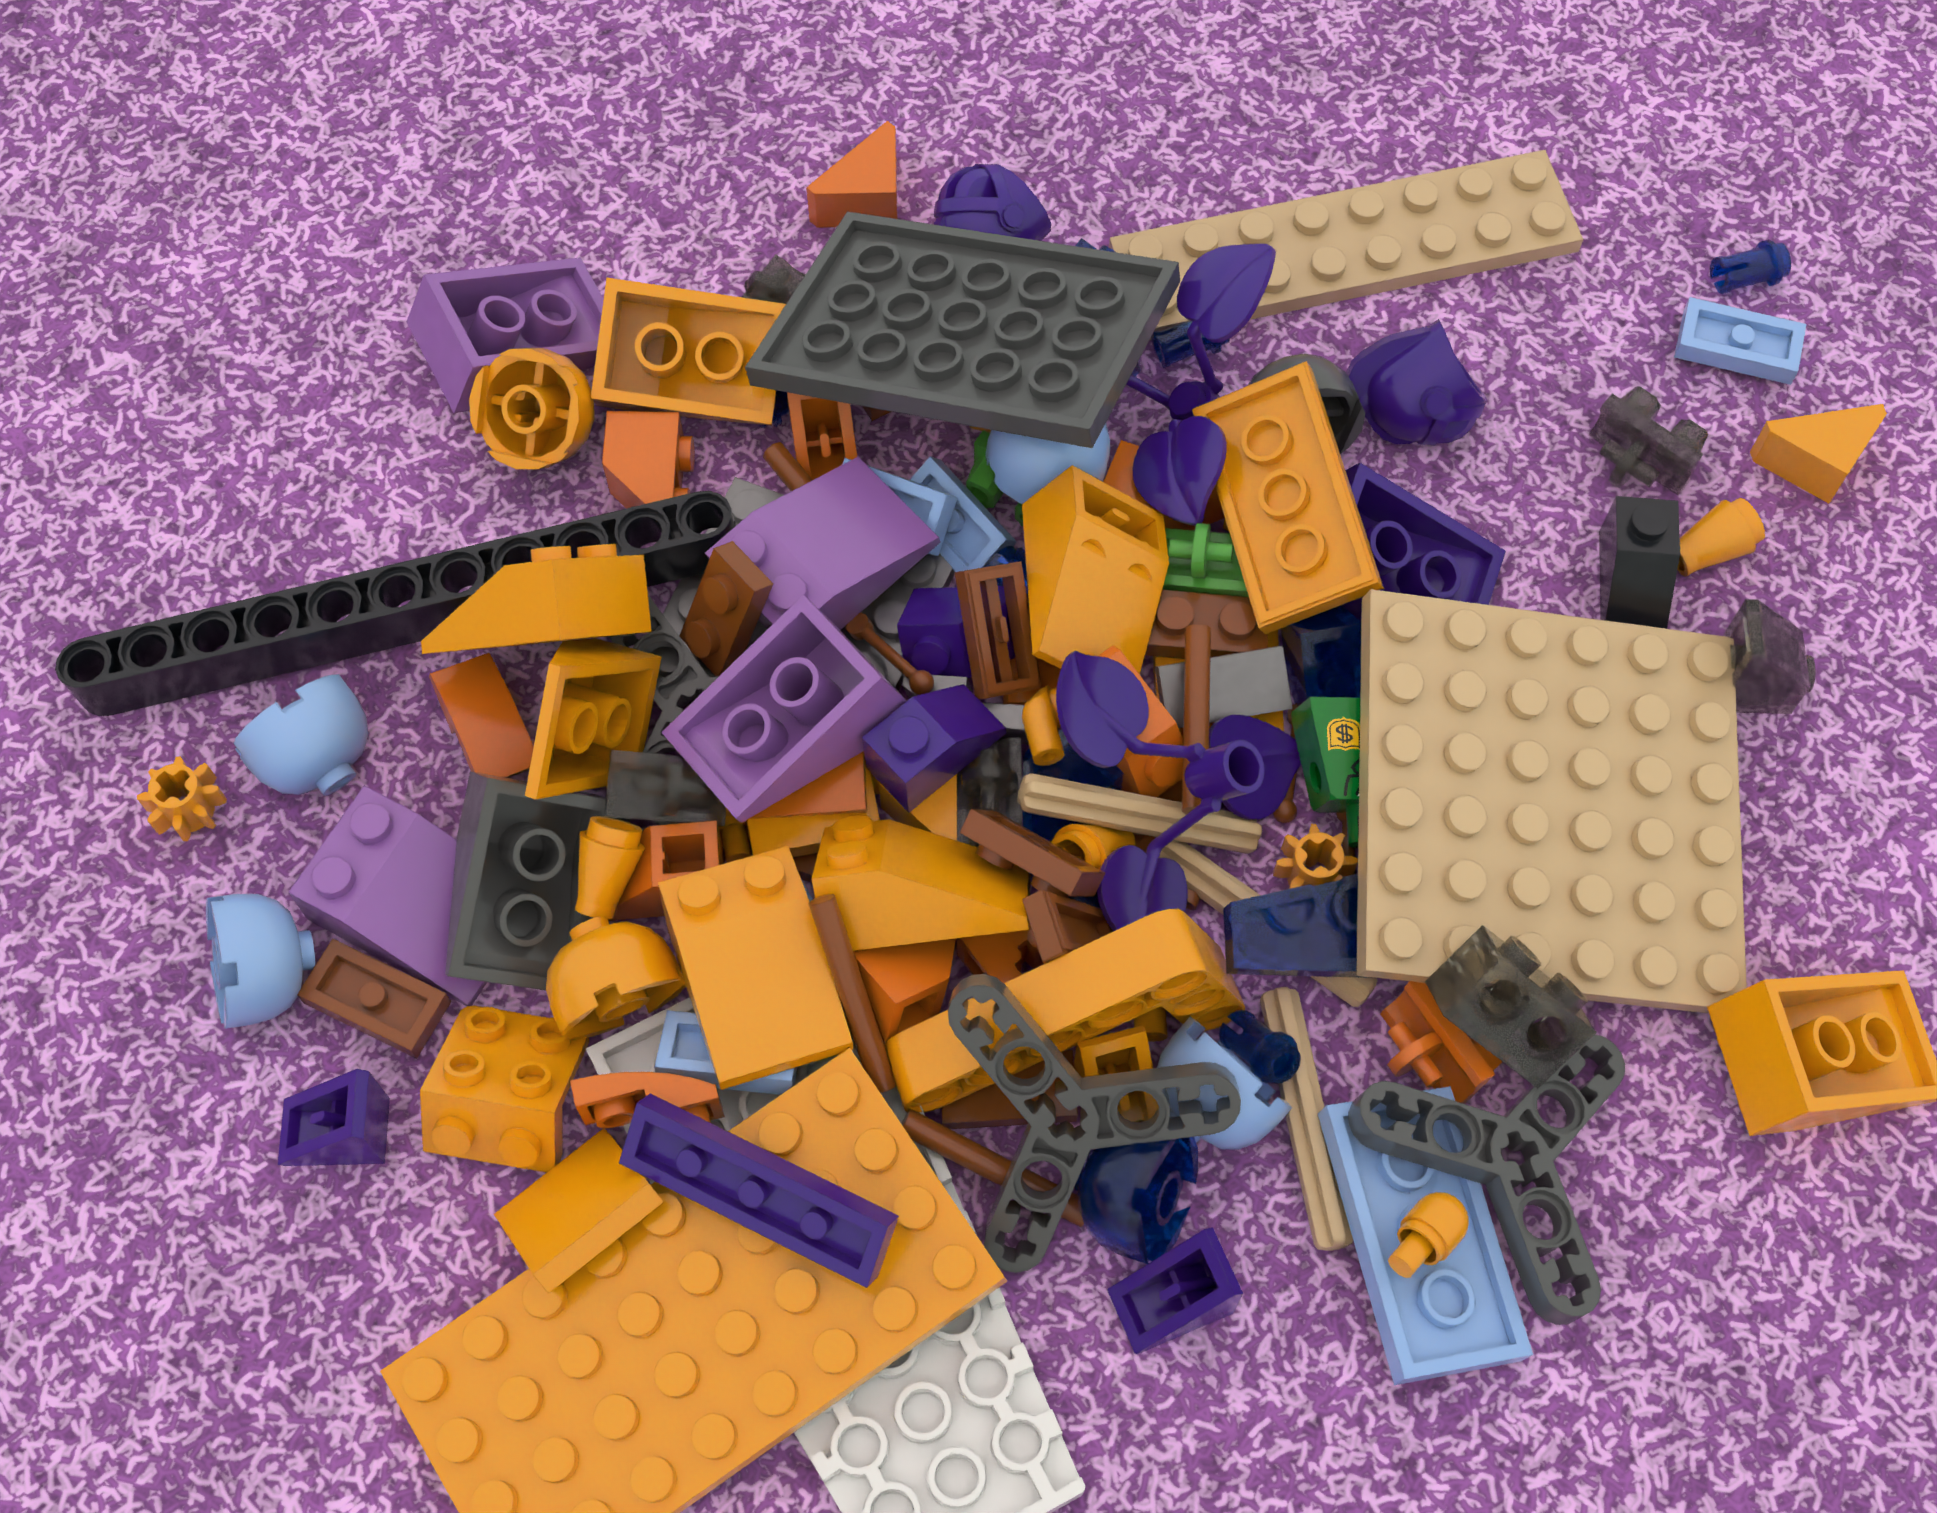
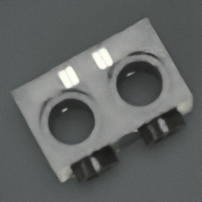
M1482 925L1425 982L1445 1018L1538 1089L1597 1033L1582 1010V1007L1588 1000L1561 973L1557 972L1550 979L1538 969L1541 966L1540 960L1518 938L1511 935L1504 942ZM1498 980L1494 985L1484 988L1492 981Z

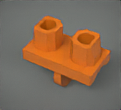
M1409 981L1401 995L1380 1013L1391 1028L1388 1031L1389 1036L1400 1050L1387 1064L1394 1076L1400 1077L1414 1069L1427 1088L1432 1086L1436 1089L1451 1086L1455 1101L1463 1104L1472 1098L1495 1075L1494 1070L1505 1060L1506 1054L1492 1035L1481 1032L1469 1038L1456 1020L1466 1011L1465 998L1456 986L1430 985L1429 983Z

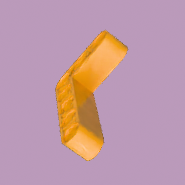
M1167 909L1145 916L1004 983L1060 1052L1076 1046L1077 1042L1091 1039L1160 1006L1182 1024L1191 1016L1206 1028L1203 1032L1224 1026L1237 1019L1245 1011V1005L1221 947L1180 909ZM973 997L968 1000V1012L965 1017L972 1020L974 1017L981 1016L994 1030L993 1043L987 1045L992 1049L1004 1035L992 1018L995 1001L990 999L987 1002L979 1003ZM948 1010L901 1031L885 1043L893 1077L906 1112L912 1109L920 1113L922 1112L920 1105L924 1113L933 1111L995 1083L954 1034L949 1025ZM1012 1024L1008 1031L1013 1030L1018 1026L1016 1024ZM1017 1047L1006 1055L1004 1065L1008 1072L1013 1075L1044 1059L1033 1048Z

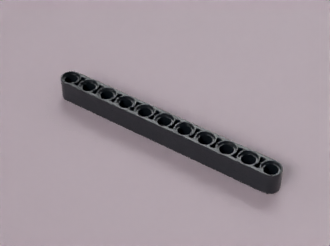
M698 491L84 637L71 642L61 651L56 660L55 670L58 679L89 713L97 716H111L420 642L504 565L532 562L531 549L570 546L572 558H578L577 547L616 544L617 556L644 555L647 587L704 574L709 561L705 552L736 526L726 498L716 492ZM709 528H717L713 532L707 534H700L702 531L707 530ZM656 542L653 546L641 548L645 544ZM467 586H472L466 591L459 592L461 589ZM411 600L406 605L398 607L401 603ZM348 615L345 619L338 621L341 617Z

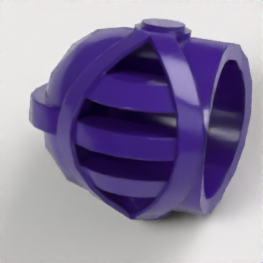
M975 164L973 167H963L949 176L940 190L938 200L935 202L934 217L936 221L934 225L1042 241L1051 232V221L1037 196L1024 181L1012 171L999 164Z
M1439 319L1429 326L1394 333L1381 338L1352 359L1346 371L1362 404L1365 418L1383 440L1394 444L1417 442L1420 445L1435 446L1437 443H1450L1458 440L1472 429L1477 418L1481 417L1485 404L1488 402L1486 396L1454 354Z

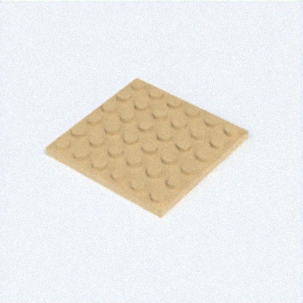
M1370 589L1362 598L1357 976L1709 1013L1707 1006L1747 988L1734 638Z

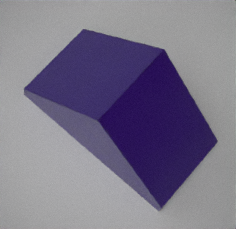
M355 1069L285 1098L283 1102L278 1165L385 1164L390 1098L372 1074L366 1070Z
M1213 1228L1200 1231L1107 1289L1135 1354L1147 1351L1234 1314L1243 1295Z

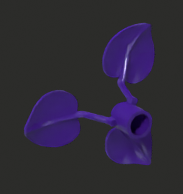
M1268 244L1229 245L1211 250L1199 257L1190 266L1180 283L1177 294V308L1182 316L1193 321L1187 330V335L1205 380L1204 382H1183L1172 391L1171 395L1165 394L1133 375L1130 376L1126 384L1164 405L1170 410L1172 418L1168 426L1169 432L1162 431L1151 434L1139 446L1133 463L1135 486L1140 495L1153 508L1165 516L1185 524L1196 526L1197 523L1203 522L1206 505L1221 475L1227 450L1226 437L1221 427L1206 417L1194 416L1192 409L1220 398L1218 393L1223 389V383L1215 377L1201 339V334L1211 342L1221 343L1237 334L1250 320L1265 292L1275 262L1276 250Z
M1078 651L1071 652L1063 662L1056 690L1058 718L1067 741L1081 758L1101 768H1110L1117 765L1122 760L1126 748L1138 755L1187 758L1190 763L1185 769L1186 786L1192 795L1201 799L1200 805L1152 840L1147 847L1146 853L1139 847L1128 845L1115 849L1104 860L1100 870L1106 874L1097 890L1098 902L1103 916L1111 929L1116 931L1158 911L1180 909L1185 912L1188 898L1185 873L1176 861L1169 858H1159L1162 849L1207 814L1219 811L1222 802L1233 814L1245 820L1254 821L1271 815L1284 800L1291 781L1301 766L1296 739L1279 728L1259 719L1245 715H1230L1217 720L1209 729V749H1205L1200 743L1183 746L1142 742L1136 736L1141 734L1147 725L1149 707L1146 692L1137 677L1128 668L1107 657L1085 655Z

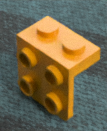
M464 1007L459 1012L420 1089L423 1152L547 1173L562 1158V1105L571 1086L570 1080L574 1079L588 1047L589 1037L578 1040H568L566 1034L562 1037L556 1021L552 1017L547 1018L499 1010L493 1007Z

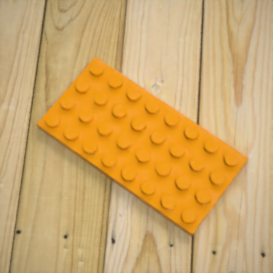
M850 1047L728 1132L898 1215L899 1218L878 1277L866 1288L657 1182H653L651 1186L663 1203L548 1294L531 1273L530 1269H527L380 1371L459 1513H681L1007 1282L1001 1270Z

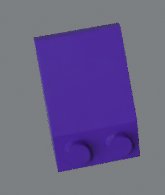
M1358 463L1345 470L1384 587L1380 591L1489 605L1506 553L1504 549L1362 463ZM1363 597L1325 612L1361 624Z

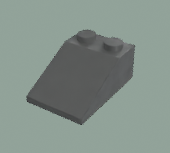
M470 771L457 833L445 969L447 976L546 990L547 970L558 951L572 941L569 932L580 923L593 918L580 914L575 910L578 897L580 831L587 830L590 817L602 816L613 818L615 800L582 791L536 800L525 796L527 781Z

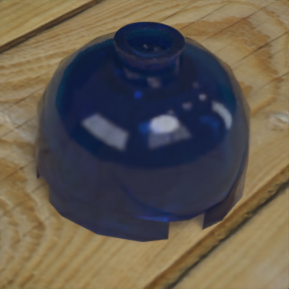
M1136 1120V1121H1132V1122H1140V1123H1141V1122H1144V1121H1146V1120ZM1187 1137L1091 1149L1074 1186V1190L1078 1191V1207L1086 1229L1101 1246L1118 1255L1145 1264H1149L1148 1260L1153 1261L1173 1248L1190 1210V1207L1174 1212L1183 1188V1182L1187 1181L1194 1184L1197 1182L1198 1147L1195 1138Z

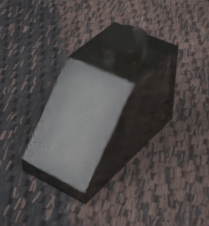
M1745 599L1723 634L1725 637L1734 639V645H1730L1731 668L1735 669L1732 674L1733 687H1736V713L1792 714L1805 694L1813 689L1816 675L1814 658L1811 655H1806L1803 631L1760 600Z

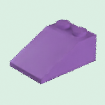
M581 257L425 274L406 322L453 413L470 411L469 396L478 372L483 366H490L495 358L501 356L499 355L500 353L508 349L544 348L569 358L581 371L595 366L604 299Z
M856 457L751 512L707 550L705 554L710 559L713 548L733 541L770 579L773 586L759 617V621L766 629L775 623L804 594L841 630L941 541L859 457Z
M803 594L661 733L730 813L742 823L863 752L862 737L907 700L840 629Z
M364 785L288 893L307 920L406 974L445 992L450 998L465 1006H472L487 984L484 981L450 977L445 974L457 840L418 813Z

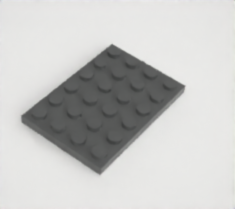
M847 211L745 366L750 386L1093 448L1180 283L1179 262Z

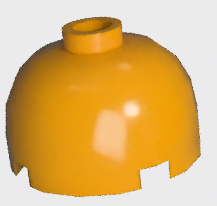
M516 348L500 353L499 355L501 356L495 358L490 366H483L475 377L469 396L470 422L476 434L482 433L485 443L492 449L487 452L496 461L514 469L549 468L575 455L588 440L595 419L594 400L591 399V388L585 374L569 358L544 348Z
M605 916L595 917L582 922L569 932L572 941L561 948L555 955L547 970L546 992L552 1014L562 1037L566 1034L568 1040L593 1037L625 1025L624 1016L640 1009L644 1005L648 1013H651L677 997L686 987L676 957L660 935L649 927L626 921L609 924Z

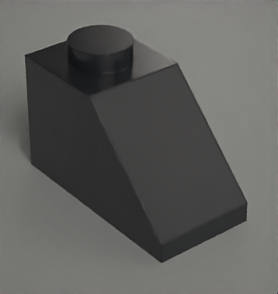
M1616 496L1599 531L1600 620L1667 629L1680 558L1678 501Z

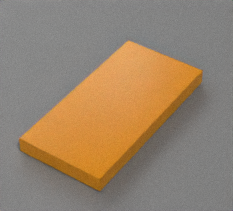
M1307 361L1192 409L1194 416L1206 417L1221 427L1226 437L1225 463L1215 487L1258 628L1264 634L1361 598L1370 589H1384L1313 370Z

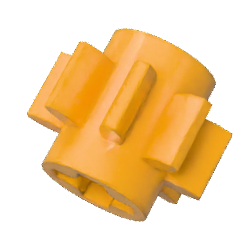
M178 756L173 764L166 765L159 770L150 769L148 771L151 777L148 784V792L138 794L137 800L146 811L152 812L147 821L156 833L160 835L172 826L183 841H189L191 832L200 830L204 826L211 829L216 827L212 819L215 806L227 803V798L218 786L213 785L217 777L206 763L199 765L192 771L181 756ZM184 796L185 798L180 801L179 798Z
M1311 824L1308 834L1300 840L1289 834L1284 837L1281 850L1288 858L1276 860L1273 876L1288 879L1290 887L1286 900L1290 902L1298 896L1311 900L1312 907L1317 911L1320 910L1323 899L1330 893L1341 900L1346 897L1350 885L1343 876L1354 874L1358 858L1344 856L1341 846L1345 837L1343 833L1333 837L1327 833L1319 832L1317 825ZM1317 862H1320L1325 867L1319 866L1314 871H1311L1307 869L1304 865L1312 867Z

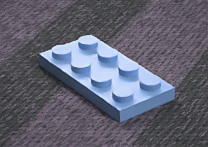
M1451 1086L1423 1090L1455 1101ZM1353 1101L1326 1105L1318 1113V1118L1394 1385L1521 1362L1532 1356L1531 1345L1481 1183L1377 1152L1362 1145L1355 1138L1349 1126L1348 1112ZM1379 1103L1371 1110V1112L1377 1113L1380 1116V1127L1386 1130L1396 1122V1120L1387 1117L1386 1105ZM1417 1114L1407 1123L1416 1125L1420 1114ZM1436 1120L1433 1125V1136L1439 1146L1448 1152H1461L1464 1143L1460 1130L1455 1124L1447 1120ZM1444 1192L1455 1196L1462 1202L1468 1213L1469 1226L1465 1237L1445 1260L1439 1261L1436 1265L1422 1264L1410 1278L1398 1275L1390 1267L1388 1258L1400 1245L1397 1232L1402 1219L1422 1197L1430 1193Z

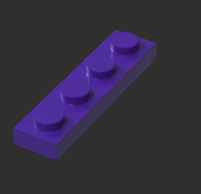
M651 1093L636 1104L619 1164L866 1288L878 1277L899 1218L898 1215Z

